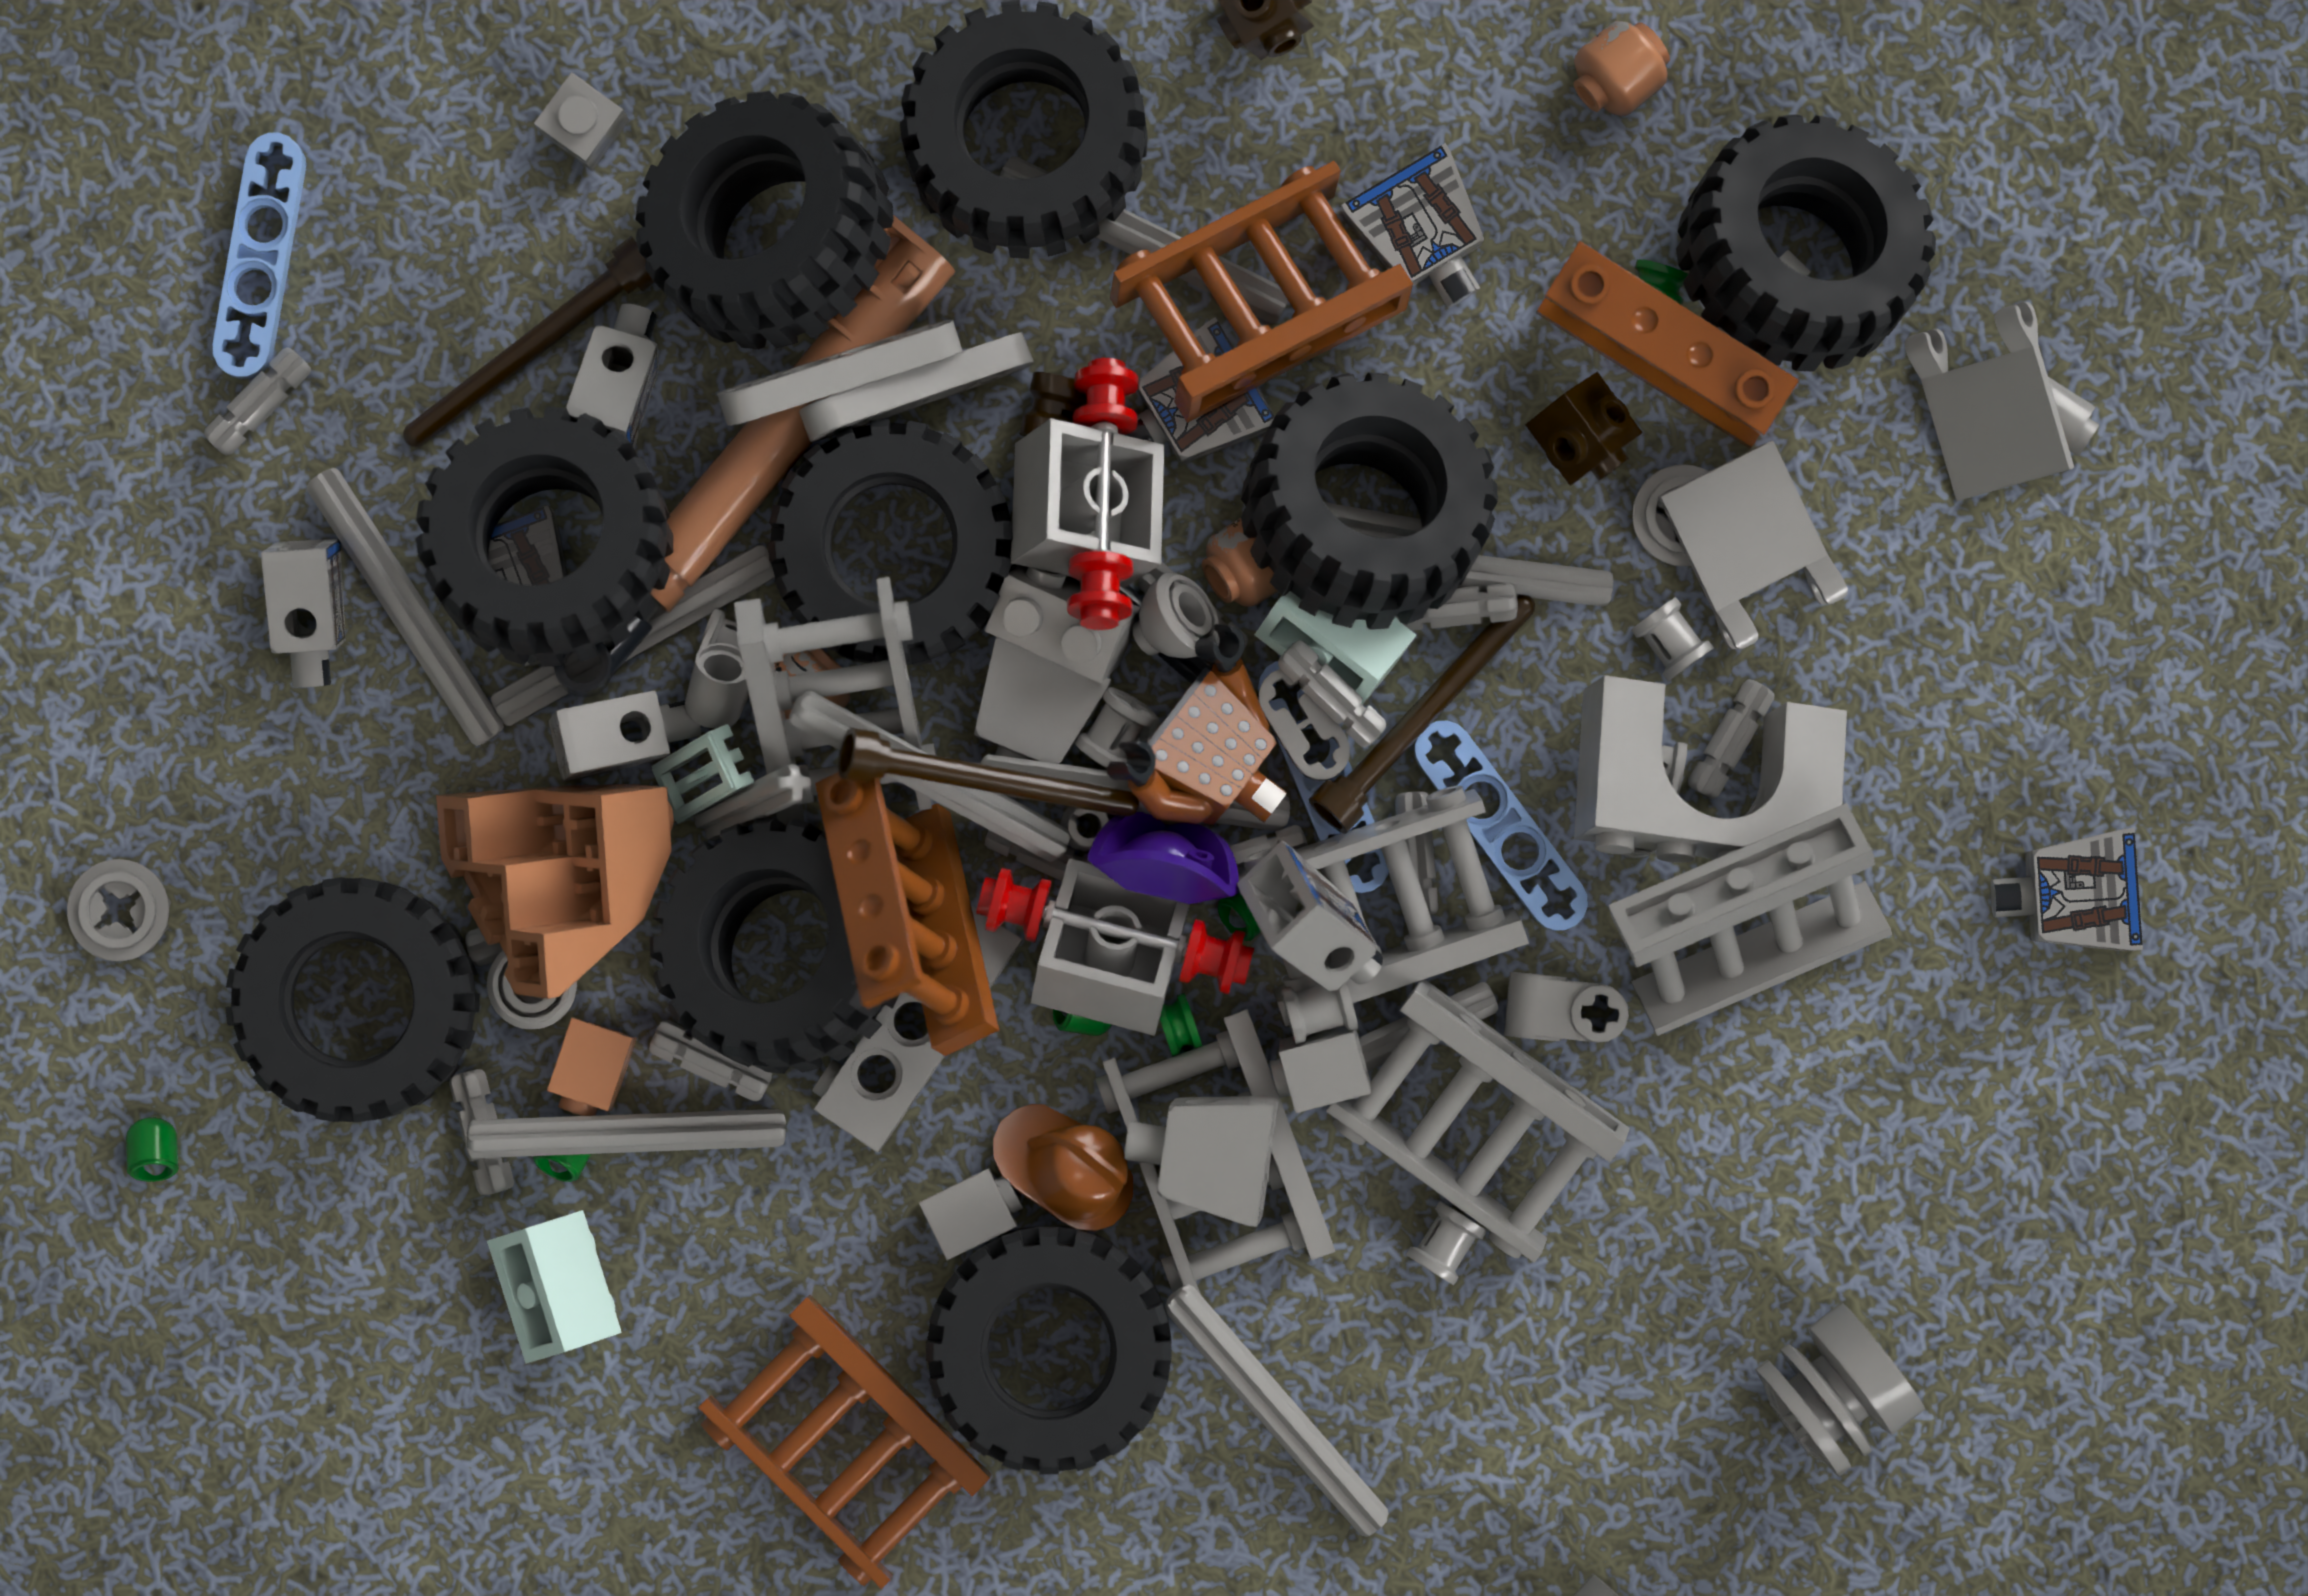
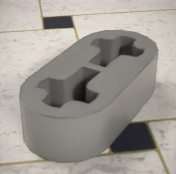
M1281 669L1272 672L1263 680L1258 692L1260 706L1271 729L1295 767L1303 776L1314 781H1326L1336 777L1344 770L1350 758V745L1340 725L1330 718L1305 692L1298 699V705L1307 719L1297 724L1286 708H1281L1275 712L1269 702L1276 696V691L1273 687L1276 682L1283 680L1288 687H1293L1297 684L1302 687L1304 684L1299 680L1294 683ZM1310 725L1320 740L1327 741L1333 738L1338 744L1339 748L1332 754L1335 765L1329 769H1325L1320 762L1310 766L1305 762L1303 756L1310 750V745L1302 730Z

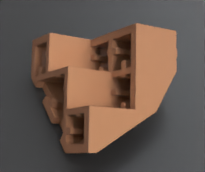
M640 784L566 785L436 795L441 860L451 878L463 877L474 896L470 900L468 909L487 944L499 943L508 959V967L504 975L514 993L518 995L546 999L560 997L644 919L672 852L670 832L673 828L674 815L671 804L668 801L667 787Z

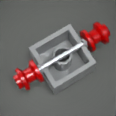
M1114 358L1091 360L1088 363V367H1084L1075 373L1074 387L1078 392L1087 395V402L1085 406L1074 411L1073 423L1050 418L1015 443L1011 563L1068 575L1081 580V592L1068 598L1067 612L1070 616L1079 619L1082 627L1091 630H1110L1116 628L1119 625V621L1128 618L1132 614V600L1120 594V587H1127L1161 565L1164 444L1125 436L1137 428V413L1125 407V397L1138 390L1139 377L1136 372L1126 368V364L1123 361Z
M1071 858L1068 859L1056 902L1050 900L1048 906L1046 905L1050 893L1051 880L1042 878L1033 889L1014 884L1012 872L1006 868H1001L998 879L985 877L976 914L987 917L985 930L995 932L1003 922L1023 926L1026 941L1036 943L1043 919V927L1048 928L1037 966L1030 1002L1032 1004L1155 1036L1175 962H1181L1182 955L1185 958L1179 978L1180 982L1188 984L1197 973L1217 978L1219 992L1229 994L1232 982L1245 985L1254 952V947L1242 945L1245 932L1235 930L1227 940L1208 936L1205 921L1195 919L1189 943H1186L1187 936H1183L1190 904L1126 890L1092 864Z

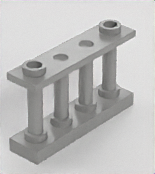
M889 577L876 579L880 612L786 628H779L777 622L765 623L760 598L734 602L738 645L767 774L786 765H796L794 757L804 756V749L829 745L794 726L789 719L785 718L784 710L792 709L798 696L806 691H813L822 697L895 686L899 707L855 715L891 734L904 733L907 743L930 755L937 756L934 743L922 745L902 644V641L913 640L907 601L894 603ZM885 638L889 656V660L795 676H789L788 670L780 672L775 670L774 662L784 661L783 654ZM808 764L799 765L801 776L810 778V790L802 794L800 802L777 812V819L785 825L792 819L804 821L803 804L814 802V795H817L815 783L838 772V766L809 770ZM886 774L880 779L881 784L898 782ZM915 790L919 811L932 809L931 798Z
M1462 786L1444 788L1426 797L1427 805L1348 831L1346 834H1340L1295 849L1316 870L1320 869L1322 875L1351 900L1363 921L1364 918L1344 860L1379 848L1382 850L1409 934L1404 937L1406 943L1404 945L1381 952L1380 946H1378L1377 951L1381 953L1383 963L1380 971L1371 981L1360 985L1351 979L1347 980L1353 1003L1529 944L1522 920L1515 909L1512 907L1503 911L1501 905H1494L1466 820L1486 812L1483 801L1475 789L1464 792ZM1441 827L1470 912L1465 916V924L1442 931L1441 926L1433 925L1405 839ZM1273 848L1256 852L1244 858L1243 863L1245 867L1238 869L1239 881ZM1282 958L1288 975L1283 978L1284 985L1274 988L1272 991L1284 1024L1288 1026L1290 1024L1281 989L1291 987L1297 992L1321 985Z
M1847 803L1608 905L1612 920L1636 968L1649 962L1651 964L1652 973L1631 982L1657 1036L1892 935L1891 928L1866 881L1856 885L1853 883L1852 875L1876 864L1872 849ZM1828 886L1829 897L1795 911L1793 900ZM1767 911L1769 912L1770 922L1738 936L1735 935L1733 926ZM1707 937L1710 938L1712 947L1680 961L1676 960L1674 951Z
M1425 979L1421 980L1409 994L1400 1010L1410 1017L1407 1021L1410 1029L1371 1080V1094L1361 1096L1358 1099L1353 1098L1330 1104L1326 1112L1335 1118L1333 1121L1334 1127L1346 1138L1359 1145H1364L1366 1141L1490 1230L1491 1232L1488 1236L1500 1250L1514 1258H1520L1523 1254L1535 1263L1542 1254L1547 1241V1237L1534 1228L1584 1160L1587 1157L1594 1159L1598 1154L1610 1163L1624 1145L1630 1128ZM1440 1041H1443L1462 1055L1459 1059L1462 1067L1410 1137H1408L1378 1114L1430 1044L1438 1045ZM1494 1078L1514 1093L1511 1097L1514 1105L1464 1172L1459 1174L1430 1152L1483 1081L1490 1083ZM1546 1116L1566 1131L1563 1135L1566 1143L1515 1211L1511 1212L1482 1189L1535 1119L1542 1121Z
M1248 1009L1223 1018L1227 1030L1215 1034L1217 1041L1130 1073L1121 1075L1115 1057L1103 1061L1107 1074L1097 1077L1095 1080L1107 1113L1111 1114L1120 1110L1128 1131L1131 1121L1138 1122L1130 1099L1227 1065L1228 1071L1241 1067L1249 1091L1238 1094V1096L1279 1097ZM1280 1098L1267 1186L1270 1185L1272 1191L1285 1188L1293 1211L1281 1215L1283 1222L1187 1256L1174 1220L1201 1210L1157 1195L1159 1177L1154 1164L1139 1162L1172 1252L1171 1256L1161 1259L1172 1292L1189 1284L1201 1295L1196 1280L1292 1246L1294 1251L1306 1247L1311 1260L1336 1252Z

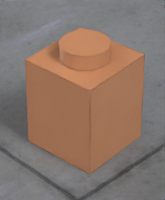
M571 1018L547 1089L548 1092L561 1096L558 1107L581 1116H594L598 1108L605 1111H613L637 1038L579 1018Z

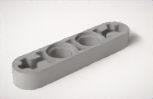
M953 319L945 320L721 391L717 395L726 424L735 425L951 357L962 352Z
M1015 333L972 347L951 357L831 395L805 406L799 410V414L810 442H815L835 436L834 432L848 426H852L855 429L870 424L871 420H882L990 383L1031 366L1034 360L1023 333Z

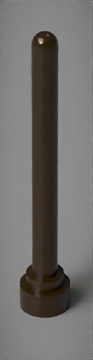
M630 236L611 251L615 257L605 264L608 268L606 272L409 423L403 431L405 442L411 447L423 446L623 290L630 294L639 287L643 292L654 282L645 269L646 259L639 253L637 241Z
M1517 595L1518 612L1516 619L1505 622H1490L1347 777L1339 775L1334 782L1326 780L1309 798V803L1322 819L1343 834H1346L1364 815L1362 807L1368 802L1365 794L1533 615L1535 602L1529 595Z
M850 727L846 731L839 752L838 770L840 777L857 782L869 783L873 778L882 779L887 773L1120 816H1132L1138 811L1140 801L1131 791L895 749L890 747L888 740L880 739L878 732Z

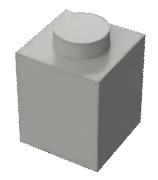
M571 72L534 122V125L541 135L593 171L629 122V118L621 107Z
M1345 1026L1313 1033L1306 1037L1305 1043L1299 1045L1295 1044L1293 1036L1280 1039V1059L1270 1061L1271 1070L1279 1098L1291 1096L1295 1113L1371 1094V1081L1357 1029L1348 1031Z
M990 1167L919 1202L946 1260L954 1258L1017 1227L1018 1224L1013 1213L1023 1209L1009 1180L1004 1179L1002 1176L995 1179Z

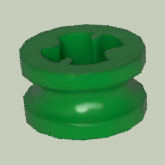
M1637 259L1634 269L1639 272V279L1682 305L1684 298L1680 296L1679 291L1688 273L1662 263Z
M1185 993L1177 995L1176 1002L1171 1005L1164 1003L1160 1022L1172 1057L1179 1055L1180 1049L1185 1045H1192L1195 1049L1202 1047Z

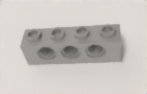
M972 906L989 987L991 989L1023 940L1003 926H1000L995 932L985 930L987 917L976 914L977 909ZM905 992L899 995L893 1009L884 1005L881 1011L877 1012L874 1018L882 1026L870 1039L860 1033L851 1040L857 1044L854 1049L855 1052L851 1053L843 1066L833 1059L812 1090V1092L821 1097L814 1108L815 1111L877 1153L882 1150L945 1057L931 1048L928 1033L917 1040L907 1039L899 1033L896 1027V1015L899 1009L907 1003L919 1002ZM873 1055L885 1056L893 1063L896 1070V1078L893 1085L882 1093L868 1090L860 1079V1069L863 1062Z

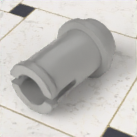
M1069 806L1063 813L1060 825L1066 827L1071 836L1068 844L1080 851H1090L1097 834L1109 821L1108 814ZM1086 813L1092 815L1097 821V831L1090 838H1084L1079 835L1076 828V819Z

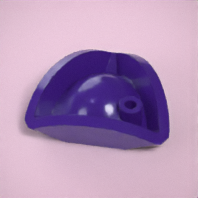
M1136 812L1132 816L1116 815L1099 831L1088 853L1087 860L1124 889L1193 904L1231 897L1237 894L1239 890L1237 886L1239 882L1238 868L1228 843L1216 832L1199 824L1177 823L1169 826L1165 825L1161 820L1155 819L1151 814H1145V812Z

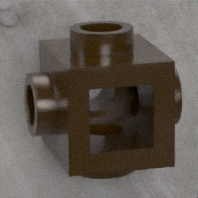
M1218 0L1225 12L1217 17V21L1227 39L1236 50L1245 46L1260 60L1267 56L1274 58L1288 53L1302 41V34L1315 27L1304 7L1312 3V0Z
M1598 371L1562 394L1525 424L1545 451L1550 463L1559 470L1570 486L1590 472L1594 474L1598 481L1612 473L1630 459L1623 448L1643 433L1630 416L1625 404L1615 396Z

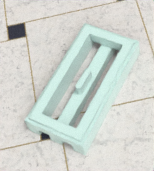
M728 724L707 732L651 766L659 786L667 787L668 801L671 804L674 820L677 824L705 812L755 783L750 771L739 775L735 767L736 763L744 759L739 747L728 751L724 743L725 740L733 736ZM709 751L713 761L675 783L671 775L672 771ZM720 775L723 783L689 803H684L681 795L691 791L714 776Z

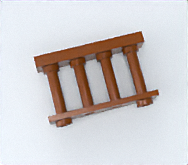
M1335 160L1316 170L1313 166L1297 170L1284 180L1281 188L1153 253H1150L1147 249L1133 253L1124 259L1114 272L1110 300L1117 309L1141 297L1184 366L1181 376H1179L1174 403L1187 423L1407 309L1413 283L1402 265L1398 264L1382 273L1379 269H1371L1328 200L1335 197L1341 173ZM1303 213L1307 215L1350 283L1346 288L1347 291L1328 301L1324 297L1315 296L1273 230ZM1248 241H1251L1295 311L1291 320L1273 329L1269 325L1261 326L1219 259V256ZM1193 269H1196L1240 339L1236 348L1218 357H1215L1213 353H1205L1163 286Z
M1581 241L1575 247L1536 311V314L1749 449L1752 448L1760 434L1763 436L1766 434L1799 382V379Z
M838 771L816 782V791L862 1005L870 1009L903 992L922 1003L931 1048L943 1056L956 1052L999 1031L951 813L936 803L932 805V809L922 810L903 819L885 806L881 783L878 778H873L869 783L842 779Z
M809 1295L789 1314L798 1324L791 1331L794 1338L725 1408L710 1395L698 1407L707 1416L700 1425L726 1451L735 1444L844 1552L837 1560L857 1582L865 1587L873 1580L882 1589L891 1580L893 1574L880 1561L949 1491L955 1495L963 1487L973 1497L991 1478L992 1474L838 1321ZM826 1352L843 1369L836 1377L840 1383L770 1453L743 1426L812 1356L819 1359ZM872 1397L889 1414L882 1422L886 1428L815 1498L789 1471L857 1401L864 1404ZM917 1442L934 1459L933 1463L928 1467L931 1474L861 1543L834 1516L903 1446L910 1449Z

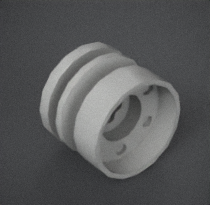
M1839 1303L1808 1327L1810 1336L1820 1353V1356L1810 1362L1803 1354L1789 1344L1780 1349L1782 1355L1795 1372V1375L1788 1381L1769 1360H1766L1754 1369L1763 1382L1770 1402L1769 1405L1781 1422L1808 1454L1825 1463L1838 1477L1851 1468V1465L1835 1443L1837 1440L1845 1436L1851 1445L1864 1457L1872 1451L1869 1441L1859 1425L1868 1416L1883 1430L1893 1435L1925 1410L1922 1401L1894 1362L1844 1303Z

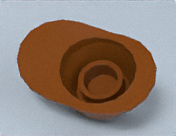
M1030 1104L1014 1109L1000 1122L993 1138V1159L1000 1175L1004 1179H1008L1016 1191L1073 1229L1095 1232L1113 1226L1126 1214L1133 1198V1175L1128 1169V1161L1125 1160L1122 1145L1111 1133L1098 1126L1081 1124L1044 1104Z

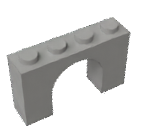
M1604 675L1583 690L1574 839L1595 842V850L1599 852L1628 854L1634 852V848L1656 851L1657 859L1674 863L1692 862L1695 860V856L1717 859L1842 805L1846 710L1786 702L1765 715L1761 779L1758 794L1753 805L1743 817L1725 819L1703 814L1689 806L1676 793L1668 780L1662 759L1666 684Z

